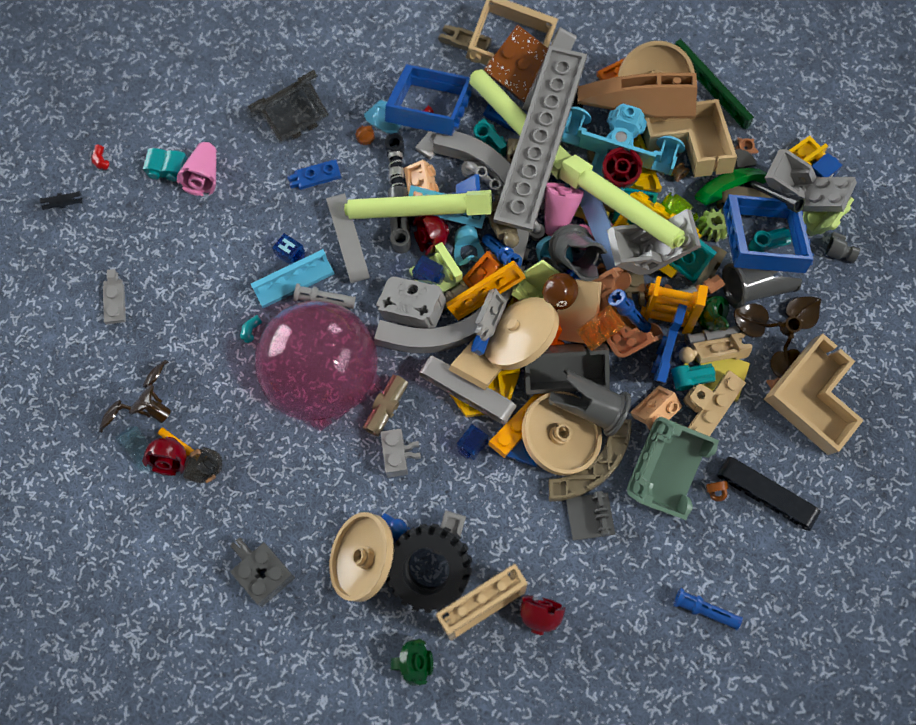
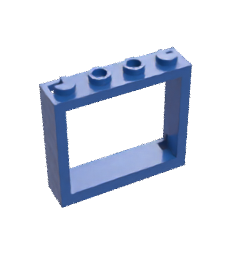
M406 64L385 105V122L452 136L455 129L459 128L460 118H463L465 107L467 108L469 103V97H472L473 87L469 83L470 77ZM411 85L460 95L451 117L401 107Z
M728 195L723 207V213L734 267L795 273L807 272L810 265L813 264L814 254L811 252L810 239L806 232L807 226L803 220V211L795 213L788 209L786 203L775 198ZM740 214L787 218L795 255L748 251Z

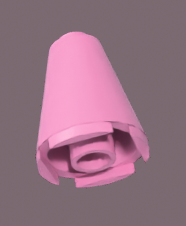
M199 143L178 172L177 183L179 184L180 182L183 186L182 189L192 195L203 196V193H209L210 195L215 191L216 148L211 143Z
M550 182L547 184L545 190V233L548 236H552L560 227L571 223L584 197L583 190L575 189L572 186L570 188L564 187L565 184Z

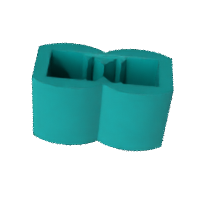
M149 148L143 170L152 179L166 177V179L176 182L178 172L186 163L188 157L181 151Z

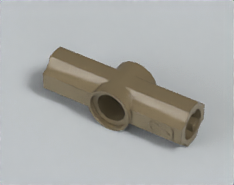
M394 374L391 376L384 391L376 397L372 406L373 410L364 423V430L374 436H380V432L384 429L389 418L394 416L393 411L397 410L399 400L408 386V382L404 378Z

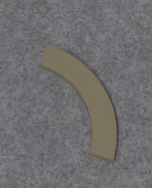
M625 419L620 429L613 436L608 437L603 451L588 468L567 477L549 479V502L563 501L584 495L601 485L612 475L626 453L631 434V419Z

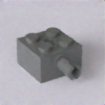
M238 538L235 541L239 544L240 548L234 542L230 547L242 561L230 572L256 604L263 607L294 580L295 576L265 542L254 551H251L243 539ZM261 571L265 572L266 577L264 579L261 578Z

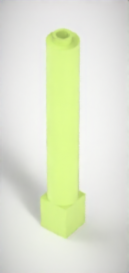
M484 70L474 71L470 76L469 83L520 136L527 116L526 113ZM559 145L551 171L556 179H559L562 161L571 157L561 145Z
M577 155L562 161L559 178L575 189L581 187L671 249L680 247L683 244L685 233L682 229L592 171L593 166Z
M491 190L467 191V193L349 199L347 204L344 205L345 215L349 219L466 213L467 215L491 214L493 210Z

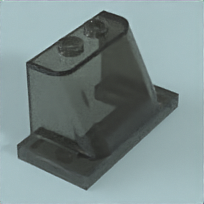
M315 70L297 78L295 83L266 99L263 97L248 105L246 111L250 118L260 114L279 144L290 138L295 140L301 137L302 131L306 129L311 131L319 126L317 123L329 116L312 86L318 77Z

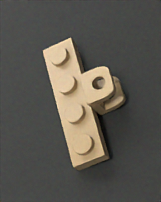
M729 370L724 374L713 391L702 384L692 387L683 400L689 408L696 413L698 412L688 428L710 436L746 382Z

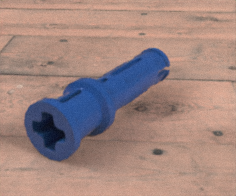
M492 234L483 236L482 243L497 255L500 263L507 265L514 260L519 267L521 266L522 257L514 253L512 248L502 245Z
M617 289L609 295V304L616 307L620 315L626 316L642 332L647 333L651 330V324L635 308V303L632 299L627 298L623 290Z
M683 588L678 590L673 604L674 607L680 606L691 611L693 615H698L699 613L735 630L740 628L743 617L703 601L702 596L698 595L696 597L684 592Z

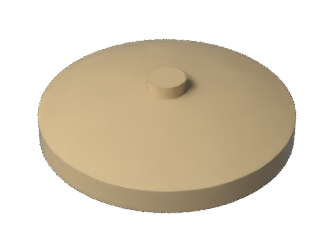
M649 41L637 46L625 57L620 66L618 77L647 73H695L689 56L677 45L666 41Z
M539 297L525 298L504 309L497 328L488 341L485 350L487 359L494 366L503 370L522 368L535 361L548 349L557 334L559 327L557 311L550 303Z
M560 391L555 392V393L573 395V394L567 393V392H560ZM547 393L535 400L528 407L524 415L522 438L525 448L534 462L550 473L564 476L579 473L588 468L596 460L602 444L601 427L555 405L549 404L550 393Z
M368 512L358 513L344 523L334 540L330 555V578L337 594L345 600L354 602L366 601L372 598L386 581L393 559V538L388 524L382 517Z

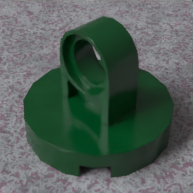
M421 639L407 641L401 649L400 657L391 658V670L400 669L403 679L412 686L426 684L428 682L426 681L428 675L433 673L434 662L432 652L426 649L425 644L427 643Z

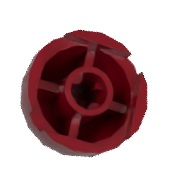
M624 147L611 150L605 156L602 164L604 179L619 189H626L634 185L638 181L643 167L640 156L634 150H624Z
M417 216L413 226H417V232H414V237L421 252L425 250V255L435 253V245L442 242L445 246L449 235V228L438 216Z
M173 437L159 438L148 445L142 462L145 467L148 464L152 466V471L155 473L175 476L176 472L180 471V474L183 473L187 463V453L184 446Z
M532 595L522 597L520 615L524 624L531 628L532 633L537 635H544V632L556 630L562 623L566 608H562V604L543 597V600H533Z

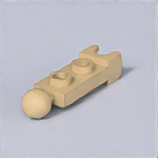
M744 333L731 334L727 338L693 343L691 348L684 347L679 351V359L683 363H690L696 358L699 364L735 358V360L744 359L750 355L752 345L742 343V338L745 337Z

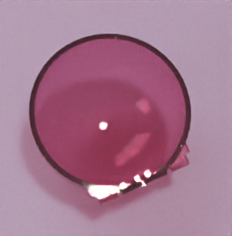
M318 300L291 305L275 315L259 337L255 351V372L261 390L276 409L294 419L310 422L313 428L317 425L322 431L333 423L330 419L331 417L338 420L349 412L352 407L355 408L366 400V393L372 396L382 389L378 383L380 377L377 375L378 355L374 339L363 321L341 305Z

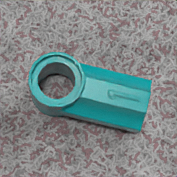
M785 227L768 232L758 231L749 242L748 248L750 251L765 252L789 245L791 243L790 231Z
M711 363L694 367L683 365L671 370L676 391L688 390L695 385L711 383L716 380L715 369Z

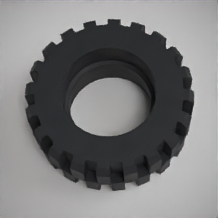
M421 524L416 528L409 529L393 544V559L386 582L388 587L392 586L394 589L392 592L395 598L399 596L402 599L401 604L405 607L409 604L413 606L412 610L416 612L420 609H424V613H431L435 609L439 612L445 609L446 606L456 602L466 589L472 572L470 567L472 562L471 555L467 553L468 547L466 543L462 544L460 541L461 537L457 533L455 535L450 532L451 529L447 527L444 529L440 528L439 524H432L431 526ZM421 548H430L444 556L449 566V574L444 583L440 586L428 587L414 579L409 569V560L415 551Z

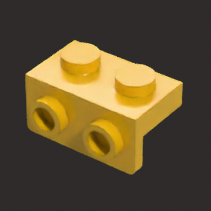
M809 135L788 151L812 166L813 162H817L826 154L828 145L825 143L820 146Z

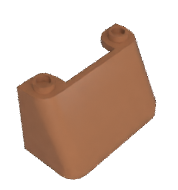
M615 267L601 274L598 279L592 280L602 282L598 326L616 356L627 357L662 339L664 334L657 324L650 323L652 326L651 330L647 333L642 332L626 316L620 315L616 307L609 304L608 298L613 291L617 289L624 291L631 285L632 278L627 270Z

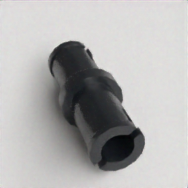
M80 191L67 194L57 193V196L40 198V204L49 202V204L41 206L43 210L57 207L66 208L67 205L83 203L82 198L74 199V197L82 196Z

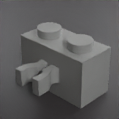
M402 429L381 431L387 477L408 475L406 459H421V454L406 451L419 447V441L404 445Z

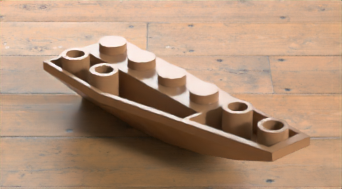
M696 73L635 74L578 86V104L614 110L617 106L624 103L640 108L644 116L651 118L695 119Z

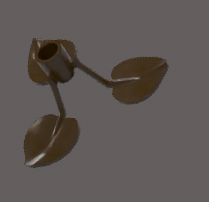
M805 296L793 299L787 304L785 309L786 315L789 318L772 324H767L769 320L768 311L760 304L751 303L735 309V322L745 335L757 338L765 333V327H780L781 333L788 336L783 351L774 353L770 360L771 370L778 378L783 376L801 354L797 349L787 350L795 333L801 329H810L817 324L821 298Z
M167 360L154 367L147 375L143 383V388L146 389L133 403L132 407L121 404V400L116 401L109 407L102 418L99 432H103V429L112 422L121 409L129 410L131 415L140 413L148 418L153 417L160 423H163L168 418L171 409L163 405V400L158 398L153 391V383L159 377L164 365L169 363Z

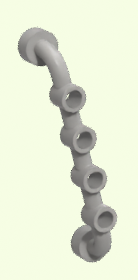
M466 161L462 164L461 170L464 177L469 178L479 174L480 182L488 185L492 194L501 197L503 190L501 188V181L489 177L486 167L477 166L472 161ZM537 220L533 232H529L530 238L534 241H540L545 236V228Z

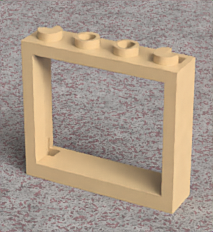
M486 0L466 58L472 62L487 66L495 55L476 47L488 12L547 33L543 43L547 48L549 47L558 19L508 0Z
M516 564L446 607L437 613L436 616L448 638L452 641L525 594L528 583ZM447 612L450 614L446 618L442 617Z

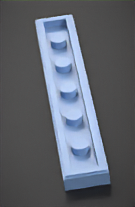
M580 187L579 189L584 191V197L580 205L595 242L603 245L608 252L601 254L608 271L616 267L607 230L612 225L602 201Z

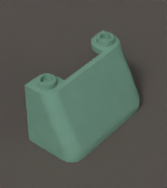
M658 417L652 425L627 486V494L643 505L686 520L693 508L691 499L686 496L702 457L709 458L717 451L719 440L664 417Z

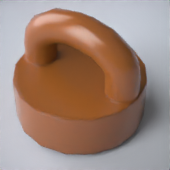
M370 125L361 126L356 130L358 143L369 145L374 141L375 134Z
M726 481L707 484V493L710 494L712 500L723 501L727 497L728 484ZM715 491H722V495L716 496Z

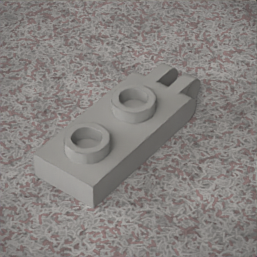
M496 288L489 290L475 322L477 325L475 333L480 336L482 341H486L493 336L507 304V301Z

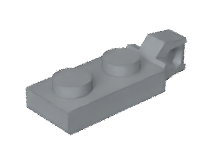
M115 269L107 270V281L103 282L104 323L106 325L126 322L125 286L122 279H118V273Z

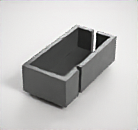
M597 342L595 345L587 344V347H584L583 343L550 345L539 358L524 366L526 395L558 391H578L566 380L567 375L563 372L566 368L610 389L609 348L606 342Z

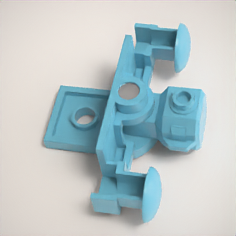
M624 103L609 112L607 122L610 125L611 132L607 137L587 132V129L583 128L582 125L591 122L590 114L580 107H571L561 139L562 142L596 152L592 162V171L603 177L602 164L605 156L611 150L619 147H624L623 149L627 151L634 150L640 156L644 168L670 176L677 160L676 154L682 153L685 150L684 143L673 136H662L657 139L656 144L661 148V151L654 150V152L635 147L633 139L638 134L644 133L647 121L644 119V114L640 108Z

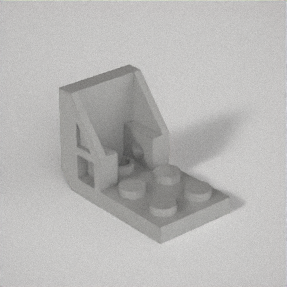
M779 149L765 176L769 187L788 196L799 195L803 197L805 205L801 211L844 212L857 183L855 177H816L810 164L787 149Z
M685 209L668 219L669 222L682 229L685 233L683 244L674 249H671L636 224L609 228L607 233L615 266L638 275L651 274L700 248L701 244L692 211Z

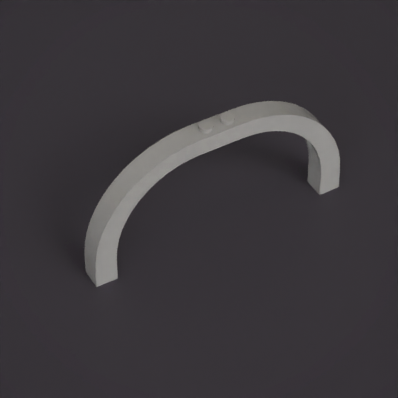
M454 131L452 136L436 133L433 153L453 157L465 162L472 161L477 166H484L487 168L488 176L492 179H499L501 181V188L504 187L511 165L495 149L479 139L458 131ZM517 228L519 243L512 249L514 253L522 257L523 262V260H527L530 250L526 248L529 231ZM520 266V269L524 272L525 267ZM513 287L501 294L507 301L505 308L513 296L511 295ZM481 308L464 320L439 328H412L380 320L374 342L377 346L408 353H435L459 347L476 337L475 330L477 325L475 322Z

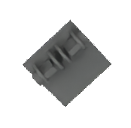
M597 491L593 495L579 496L566 500L573 541L616 535L608 493Z

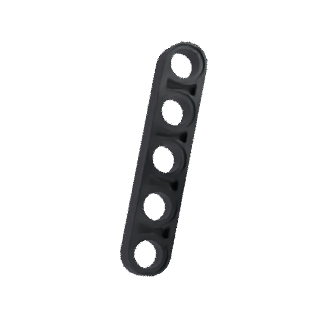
M727 457L717 473L719 479L726 480L727 484L739 491H745L744 494L759 503L760 501L763 502L764 506L777 514H783L782 517L797 526L800 524L804 530L811 531L821 513L820 509L733 457Z

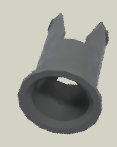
M567 224L556 230L549 241L548 247L550 258L559 267L570 269L579 276L578 278L584 281H592L599 278L598 269L595 266L598 255L608 253L603 245L592 240L590 233L578 224ZM569 245L571 247L586 248L584 255L578 261L570 262L566 258V251Z
M733 263L725 265L722 271V280L725 283L723 286L724 294L728 303L736 309L745 306V303L748 301L797 292L801 288L802 279L784 276L774 278L773 274L778 271L736 268Z
M568 368L563 370L567 375L566 380L582 393V396L578 398L573 395L551 392L549 404L555 405L603 428V433L606 436H613L620 429L628 415L631 405V394L626 391L618 394L572 372Z

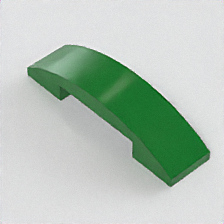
M740 168L734 170L733 173L721 174L704 185L695 194V199L704 205L721 200L722 192L752 180L762 184L766 183L765 176L767 173L756 168Z

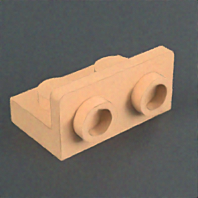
M421 160L404 167L408 196L411 185L439 192L438 185L435 182L434 176L436 172L433 165H430L425 160ZM414 191L413 196H423V194Z
M658 386L630 413L633 418L646 424L649 430H651L654 421L658 417L670 420L682 408V405L675 392Z

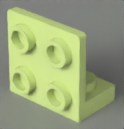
M850 197L844 212L803 211V220L807 226V234L814 236L836 229L841 223L840 219L842 216L850 211V205L854 199Z
M441 242L435 245L436 254L413 266L409 271L415 281L437 285L444 294L446 291L458 286L460 281H463V274ZM424 269L436 274L435 277L431 275L428 277L433 280L431 283L419 277L421 274L425 277L428 274L423 271Z
M541 260L523 272L526 278L513 286L511 295L518 300L529 297L543 298L542 289L545 282L550 276L560 272L546 261Z

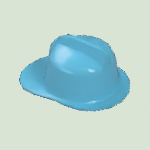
M379 100L364 114L368 123L385 133H397L401 127L398 124L385 122L386 101Z

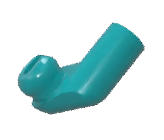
M258 315L248 320L242 326L240 337L245 343H250L254 340L252 335L253 329L263 323Z

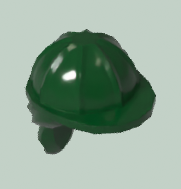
M722 296L706 297L705 307L697 320L698 323L707 330H727L729 328V323L726 320L729 313L728 300Z

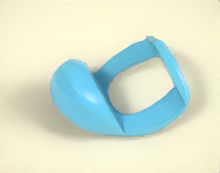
M463 225L455 233L454 260L458 266L466 265L471 260L478 262L485 254L483 247L479 243L477 231L473 226ZM472 245L477 249L478 257L470 255L463 260L460 250L463 246Z

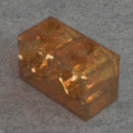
M608 305L577 329V333L588 348L593 351L623 328L625 323L613 307Z

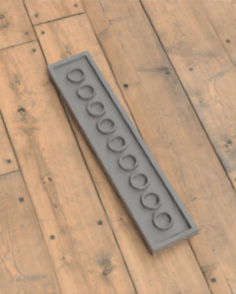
M549 46L493 218L494 223L533 232L586 63L587 54Z

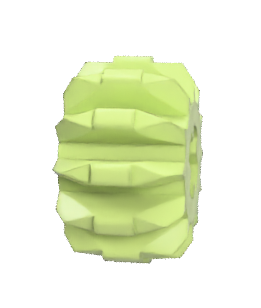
M714 207L710 212L706 210L698 220V229L702 231V237L707 235L708 241L714 238L715 242L719 241L720 238L724 240L727 237V229L722 209L716 212Z

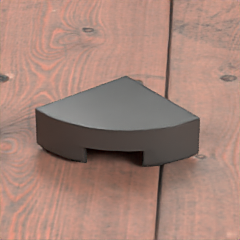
M735 149L737 155L736 169L757 165L755 158L748 151Z

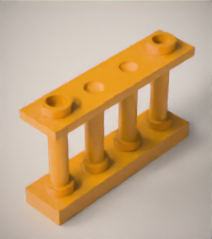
M657 276L655 283H650L648 291L650 296L646 306L641 307L640 313L647 321L649 318L672 322L678 305H686L687 309L681 325L683 327L682 334L691 333L705 307L708 286L699 285L696 292L689 293L660 287L661 277Z

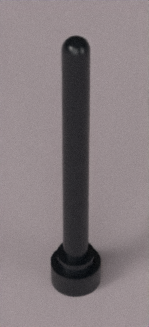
M755 180L744 183V185L786 203L788 209L795 213L800 212L805 205V199L799 195L788 196Z

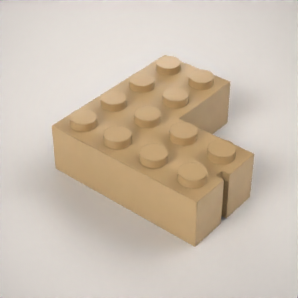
M718 99L697 101L695 119L651 118L644 116L647 125L643 137L648 151H661V148L656 144L657 139L662 136H673L684 143L694 177L710 176L712 172H715L716 175L733 173L737 155Z
M821 334L809 342L764 400L822 451L830 455L842 449L863 422V419L831 392L855 361L842 349L827 355L826 353L834 350L837 345L827 336Z

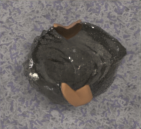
M207 447L192 451L185 460L183 477L196 483H209L216 479L217 474H220L223 467L221 454Z

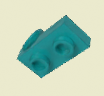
M485 118L479 121L474 127V138L481 140L487 145L489 144L498 153L505 156L507 153V142L505 139L499 137L493 124L488 123Z

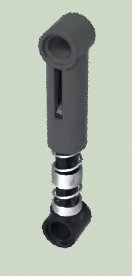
M391 133L386 136L384 141L388 161L390 162L388 167L391 187L388 189V197L408 196L407 188L403 187L405 186L403 183L404 169L402 168L403 161H401L405 152L404 140L400 134ZM409 216L401 217V228H398V217H390L392 248L397 253H406L411 248ZM400 239L405 240L403 243H397Z

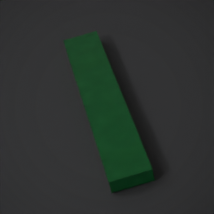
M681 38L677 40L675 45L680 47L689 56L697 80L715 99L719 100L720 105L743 130L749 128L754 116Z

